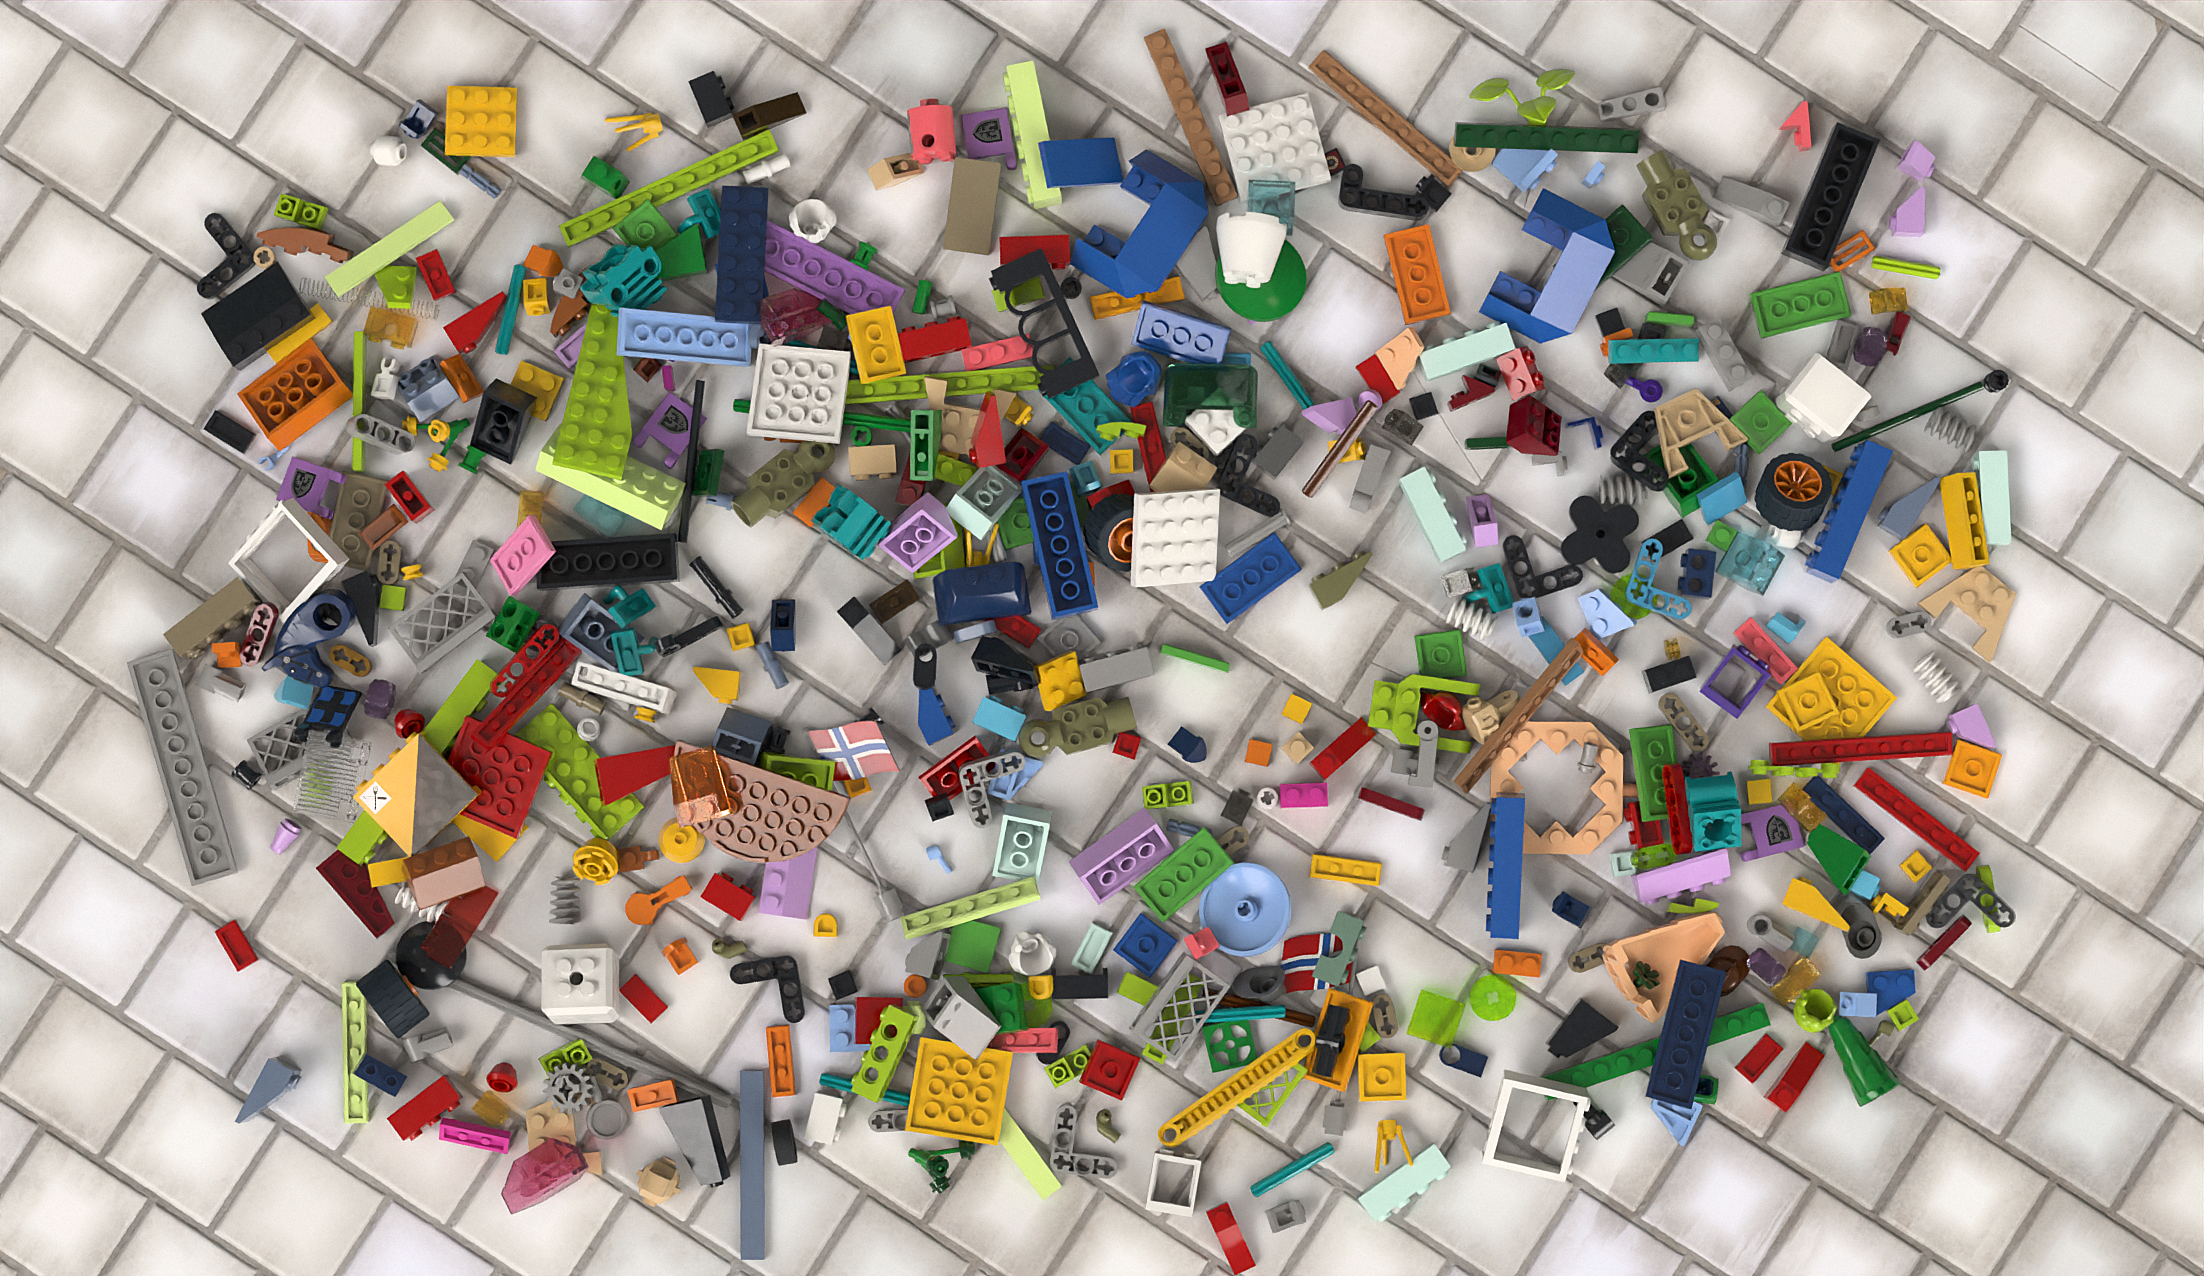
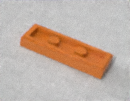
M790 1025L766 1027L772 1097L796 1095Z

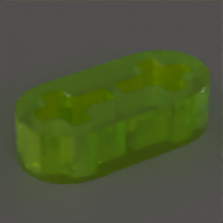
M1661 844L1634 850L1630 861L1636 869H1648L1671 864L1675 860L1676 854L1671 845ZM1663 851L1668 852V856L1665 859L1656 858V854ZM1641 854L1642 856L1650 855V860L1639 862L1638 857Z

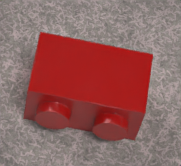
M401 471L384 484L412 522L417 524L435 510L405 471Z
M721 872L720 875L714 873L700 897L735 919L742 921L756 899L752 895L754 890L744 884H741L740 887L732 883L734 878L724 872Z

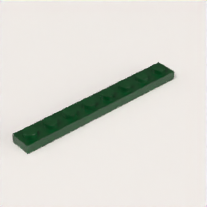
M1455 122L1454 132L1455 147L1638 153L1639 130L1627 128Z

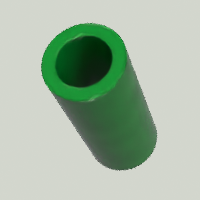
M919 280L912 308L913 313L926 314L933 283Z

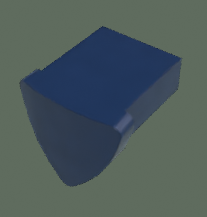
M1182 726L1167 744L1182 755V759L1187 762L1197 763L1206 759L1207 748L1204 739L1200 736L1196 737Z

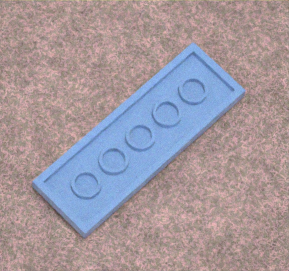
M619 308L616 355L750 367L751 347L748 343V336L753 324L715 322V317Z

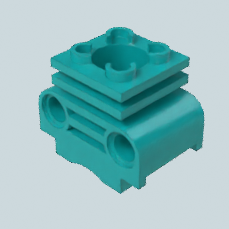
M614 244L607 250L599 262L590 265L582 272L587 280L579 286L589 302L605 305L607 309L612 310L610 314L613 317H619V308L645 310L651 304L660 301L661 295L667 291L665 286H659L662 281L655 278L661 271V261L653 248L647 246L645 249H642L637 245L631 244L627 246Z
M838 484L832 491L828 501L831 507L827 508L824 506L815 513L810 521L845 549L849 550L850 553L864 560L865 557L868 558L876 548L874 545L880 538L883 539L888 534L891 522L884 519L881 514L877 513L873 507L859 496Z
M1732 771L1727 772V775L1696 779H1690V776L1685 777L1684 783L1694 851L1742 846L1741 807L1737 800V788Z

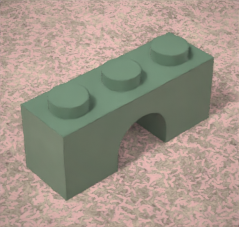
M1337 911L1329 933L1338 936L1342 940L1343 950L1335 958L1320 955L1312 977L1339 987L1340 983L1345 984L1349 974L1346 966L1348 961H1354L1358 949L1354 948L1357 939L1362 940L1367 928L1362 926L1364 921Z

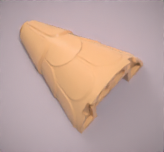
M1705 911L1671 920L1669 924L1645 929L1644 932L1616 939L1603 947V951H1606V953L1602 956L1609 975L1624 998L1637 1005L1635 1010L1643 1018L1654 1023L1662 1017L1668 1007L1679 960L1702 965L1725 933L1721 925L1723 923L1722 919L1716 912ZM1638 961L1650 965V971L1656 970L1659 976L1656 979L1659 980L1660 985L1647 989L1645 984L1640 988L1633 984V980L1637 978L1633 974V970Z

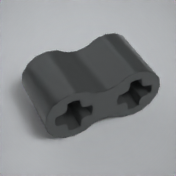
M937 620L907 637L905 642L914 656L915 650L921 644H931L937 649L952 641L954 637L948 626H939ZM929 649L920 650L919 658L924 657L931 651Z

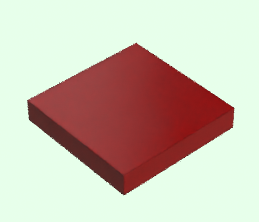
M855 997L854 1044H872L870 1038L876 1028L879 1029L882 1022L880 1015L885 1007L888 1008L892 1004L902 1008L903 998ZM892 1024L888 1028V1033L893 1038L897 1035V1028Z
M1097 1039L1079 1083L1122 1101L1140 1061V1057Z

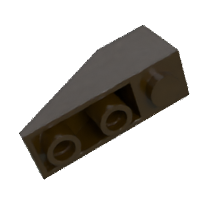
M798 92L753 105L732 114L744 141L805 115L807 112Z

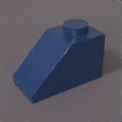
M795 599L772 600L770 623L772 651H795Z

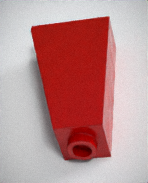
M676 745L595 759L594 767L601 806H607L675 772L673 762Z

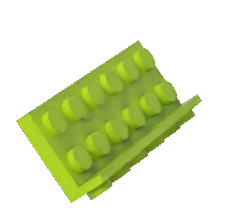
M553 703L548 705L517 734H514L553 752L544 773L546 776L543 779L552 789L556 786L561 792L559 795L560 799L567 806L572 804L577 810L574 814L583 824L586 821L592 827L590 832L595 838L608 841L645 808L633 793L607 806H601L594 760L601 757L587 741L579 737L577 730Z

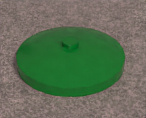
M1287 240L1283 242L1270 280L1261 283L1259 288L1247 287V283H1226L1220 255L1215 268L1216 285L1224 302L1235 313L1252 321L1270 322L1283 318L1299 304L1306 289L1307 276L1305 265L1298 251Z

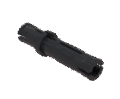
M701 556L689 564L716 597L715 601L717 604H721L732 619L744 611L731 595L732 591L725 588Z

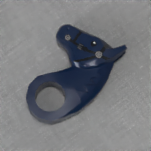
M327 589L301 603L283 624L276 640L273 656L261 669L265 672L276 667L289 677L304 681L318 688L328 687L333 681L335 674L333 669L320 658L316 645L343 635L355 621L356 612L352 599L341 590ZM332 603L336 605L342 615L341 623L338 625L325 623L319 614L320 604Z

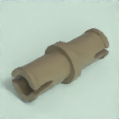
M567 682L562 684L558 695L575 702L576 706L580 708L583 706L598 715L603 713L607 702L590 695L589 691H582Z

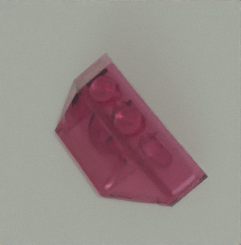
M796 288L760 300L761 324L773 347L803 338L832 323L831 320L816 310L822 300Z
M550 1138L513 1161L501 1195L510 1213L515 1214L544 1202L580 1180L589 1166L578 1146Z

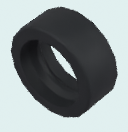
M790 1119L772 1122V1138L778 1165L797 1163V1149Z

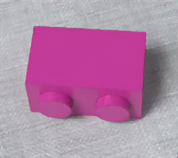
M1327 783L1279 785L1280 809L1328 806Z

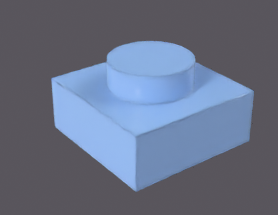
M1597 161L1582 184L1587 188H1590L1593 183L1597 186L1605 175L1602 173L1605 166Z

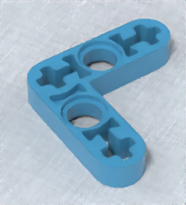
M1648 539L1642 544L1626 588V599L1632 604L1677 620L1685 619L1692 610L1688 600L1651 587L1663 547L1660 541ZM1654 544V549L1658 550L1650 558L1651 561H1655L1654 565L1649 561L1641 560L1642 557L1647 558L1649 551L1646 549V546ZM1640 565H1646L1650 568L1649 577L1642 578L1639 576L1638 568ZM1634 578L1639 582H1647L1646 586L1641 585L1639 592L1642 593V597L1639 596L1637 599H1634V594L1630 593L1638 585V582H1633ZM1654 595L1663 596L1665 600L1663 607L1658 608L1653 605L1652 598ZM1670 598L1673 599L1672 605L1678 606L1680 603H1683V608L1686 609V612L1678 615V610L1672 607L1669 608V612L1666 611Z

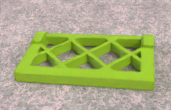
M1298 1063L1296 1066L1290 1067V1069L1294 1068L1298 1071L1291 1082L1288 1081L1287 1071H1284L1285 1083L1273 1085L1272 1082H1269V1086L1261 1087L1259 1091L1270 1089L1272 1102L1259 1104L1256 1092L1254 1093L1256 1105L1248 1106L1243 1102L1237 1104V1106L1259 1121L1262 1126L1267 1127L1303 1076L1308 1072L1307 1068ZM1286 1086V1090L1278 1101H1275L1273 1088ZM1272 1105L1270 1112L1266 1117H1263L1260 1114L1259 1107Z

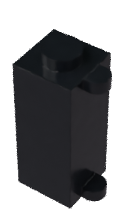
M1103 968V975H1056V969H1051V975H1053L1052 999L1108 998V968Z

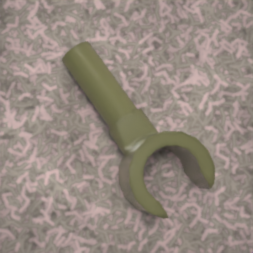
M1886 1020L1879 1023L1876 1034L1869 1040L1871 1047L1881 1037L1882 1033L1887 1036L1892 1034L1894 1030L1892 1023Z

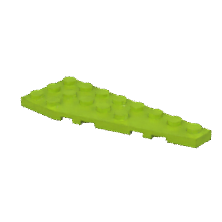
M592 303L552 465L622 480L632 439L624 359L623 356L616 355L618 317H613L610 314L612 310L607 309L605 305Z

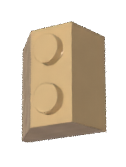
M1178 442L1166 457L1149 487L1156 492L1202 489L1207 486L1217 467Z

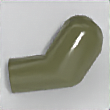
M715 939L712 942V951L725 959H731L748 951L743 940L733 945L724 942L722 939Z
M1103 1109L1096 1116L1097 1131L1115 1144L1121 1134L1111 1126V1112Z

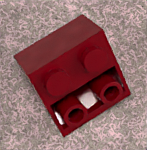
M1529 395L1511 404L1509 407L1506 443L1522 454L1556 456L1559 451L1562 416Z

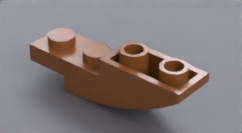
M275 228L259 232L256 236L263 240V244L270 247L281 246L284 248V252L297 256V253L306 252L307 247H309L308 251L317 255L325 253L330 255V260L343 263V261L351 260L354 251L333 243L336 234L314 228Z
M582 272L578 275L583 278V284L587 280ZM579 289L574 299L565 295L562 296L550 328V332L555 338L559 335L561 337L564 336L571 329L570 325L576 319L580 321L588 314L587 309L590 306L584 301L586 296L581 289Z

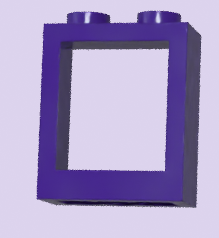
M1735 644L1730 647L1699 690L1700 693L1736 719L1739 718L1771 676L1770 665L1760 658L1755 660L1750 656L1751 652L1741 644L1738 647ZM1734 654L1761 673V676L1739 704L1711 685Z

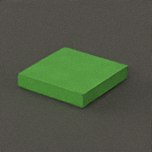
M646 199L612 227L626 245H637L642 249L651 246L654 251L678 235L649 199Z
M1762 390L1758 391L1729 418L1749 439L1747 443L1758 455L1792 424Z
M1461 629L1414 636L1420 675L1443 679L1467 676Z
M974 920L953 926L944 961L988 973L1001 928Z

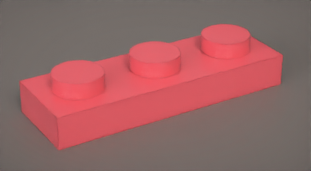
M1020 336L962 349L961 351L966 371H977L1032 358L1033 349L1024 343Z
M1752 617L1747 619L1733 632L1737 639L1757 660L1760 658L1770 665L1771 676L1779 685L1798 670L1794 663Z
M1027 1028V1031L996 1035L990 1041L987 1048L1013 1053H1057L1058 1029Z

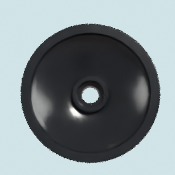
M424 921L415 924L401 936L397 944L396 964L402 976L405 975L409 982L417 988L425 990L444 988L453 983L464 970L467 959L465 942L458 931L443 922H438L436 926V921L431 923ZM428 948H434L435 952L433 954H428L426 950Z

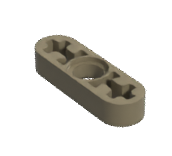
M1673 693L1661 696L1658 702L1660 711L1672 724L1689 749L1695 752L1706 749L1709 744L1708 735L1680 698ZM1665 698L1668 700L1674 699L1673 707L1676 711L1681 708L1683 712L1676 714L1672 719L1670 714L1674 712L1671 708L1666 709L1664 707L1666 704ZM1680 716L1689 718L1690 726L1687 729H1681L1678 726L1677 720ZM1695 726L1697 730L1693 733L1696 737H1703L1701 741L1702 747L1699 745L1694 746L1692 744L1694 742L1692 735L1690 734L1686 737L1684 733L1691 731Z

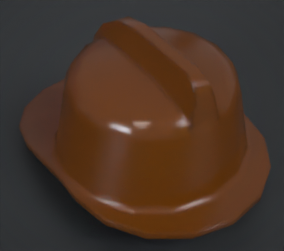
M1730 945L1723 947L1716 953L1706 966L1726 972L1720 997L1729 995L1739 986L1749 973L1751 962L1749 955L1739 946Z

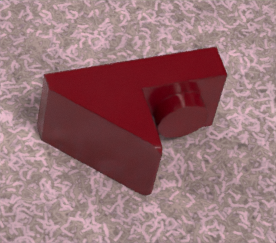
M1462 375L1461 379L1467 393L1464 394V391L1453 394L1450 396L1452 400L1447 405L1450 412L1493 395L1495 389L1490 385Z

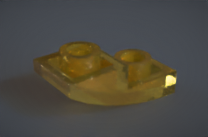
M520 489L517 528L529 515H535L541 524L544 492Z
M1793 782L1778 798V801L1808 833L1813 832L1827 815L1810 801L1811 797Z
M1805 956L1791 966L1787 974L1771 984L1769 990L1783 1006H1786L1799 996L1802 990H1806L1821 975V972Z

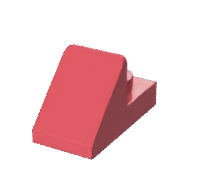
M1803 101L1779 128V130L1797 129L1794 132L1795 146L1798 145L1799 152L1808 151L1812 147L1807 101Z
M1209 927L1184 938V942L1196 961L1219 947V943Z

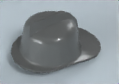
M1860 903L1851 904L1841 914V917L1850 926V931L1848 933L1842 930L1849 952L1856 958L1866 959L1878 951L1882 942V933L1870 908Z
M1279 966L1247 969L1235 978L1233 990L1236 995L1242 998H1258L1266 1003L1275 1001L1287 992L1284 985L1285 972Z

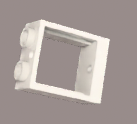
M1160 1149V1153H1154L1145 1209L1192 1217L1201 1167V1160L1197 1159L1196 1154L1183 1153V1157L1175 1156L1174 1151ZM1159 1160L1194 1165L1187 1205L1153 1200Z

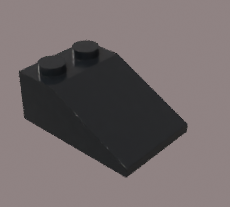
M496 378L483 392L470 446L511 465L533 416L537 397Z

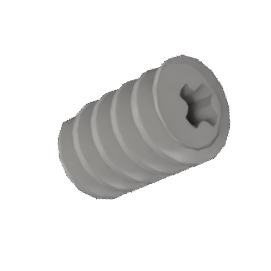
M1938 407L1930 416L1924 431L1930 427L1931 436L1937 431L1940 432L1939 440L1947 436L1948 445L1955 440L1956 449L1963 444L1964 453H1966L1976 436V425L1971 424L1967 428V420L1959 423V416L1957 415L1950 420L1951 412L1947 411L1942 415L1943 409Z
M1600 474L1599 497L1602 504L1605 503L1607 497H1609L1611 504H1614L1616 498L1619 499L1620 504H1623L1625 498H1628L1629 505H1632L1634 498H1637L1639 505H1642L1643 499H1647L1648 487L1634 478L1631 482L1629 475H1626L1622 482L1620 475H1616L1613 481L1611 475L1607 474L1603 481Z
M556 877L558 880L551 882V885L557 887V890L551 891L550 894L556 896L557 899L550 901V904L557 907L549 912L555 915L556 918L550 919L549 923L574 924L572 921L578 920L579 916L573 914V912L580 909L579 906L573 904V902L580 900V897L575 896L574 893L581 891V888L574 886V884L581 882V879L577 877Z

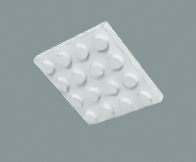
M1308 93L1249 107L1247 111L1228 117L1226 113L1218 115L1241 204L1331 182V176Z
M759 343L746 433L751 436L840 444L852 357L851 352Z
M1202 488L1134 494L1130 586L1147 587L1213 581L1216 576L1220 489Z

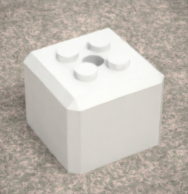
M1815 353L1803 364L1776 398V406L1785 413V417L1794 424L1797 423L1804 428L1803 431L1808 436L1816 438L1821 443H1830L1841 436L1872 396L1822 355Z
M607 943L548 945L542 951V1011L555 1025L611 1023L619 1017V958ZM575 973L583 975V981L579 985L571 984V977Z

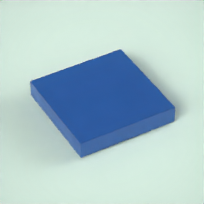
M1140 913L1113 951L1151 978L1178 940Z

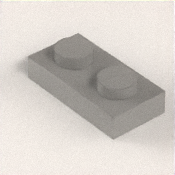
M473 540L455 577L464 572L477 589L495 550ZM462 579L457 582V584L465 588L468 587Z

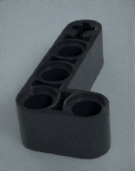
M1349 164L1344 168L1338 196V204L1343 210L1420 221L1427 215L1429 204L1425 198L1362 188V168L1356 164ZM1354 171L1358 174V179L1350 181L1347 179L1346 173ZM1345 194H1352L1355 197V202L1347 204L1344 202L1343 196ZM1374 197L1377 199L1378 205L1376 207H1369L1366 204V199ZM1396 200L1401 204V208L1394 211L1389 207V202ZM1406 202H1409L1408 207L1411 208H1408L1407 212H1404ZM1416 204H1420V208L1424 209L1419 214L1415 213L1414 207Z

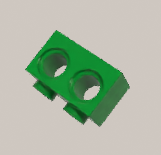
M508 596L486 637L516 653L521 648L540 613Z

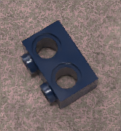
M1688 548L1685 554L1682 553L1680 567L1684 568L1683 577L1679 576L1677 587L1678 590H1681L1680 596L1707 600L1712 597L1717 552ZM1694 556H1699L1703 560L1702 568H1695L1693 566L1692 558ZM1691 579H1696L1700 582L1701 587L1699 591L1691 590L1689 586Z
M363 1053L352 1073L393 1097H396L407 1078L406 1075L366 1053Z

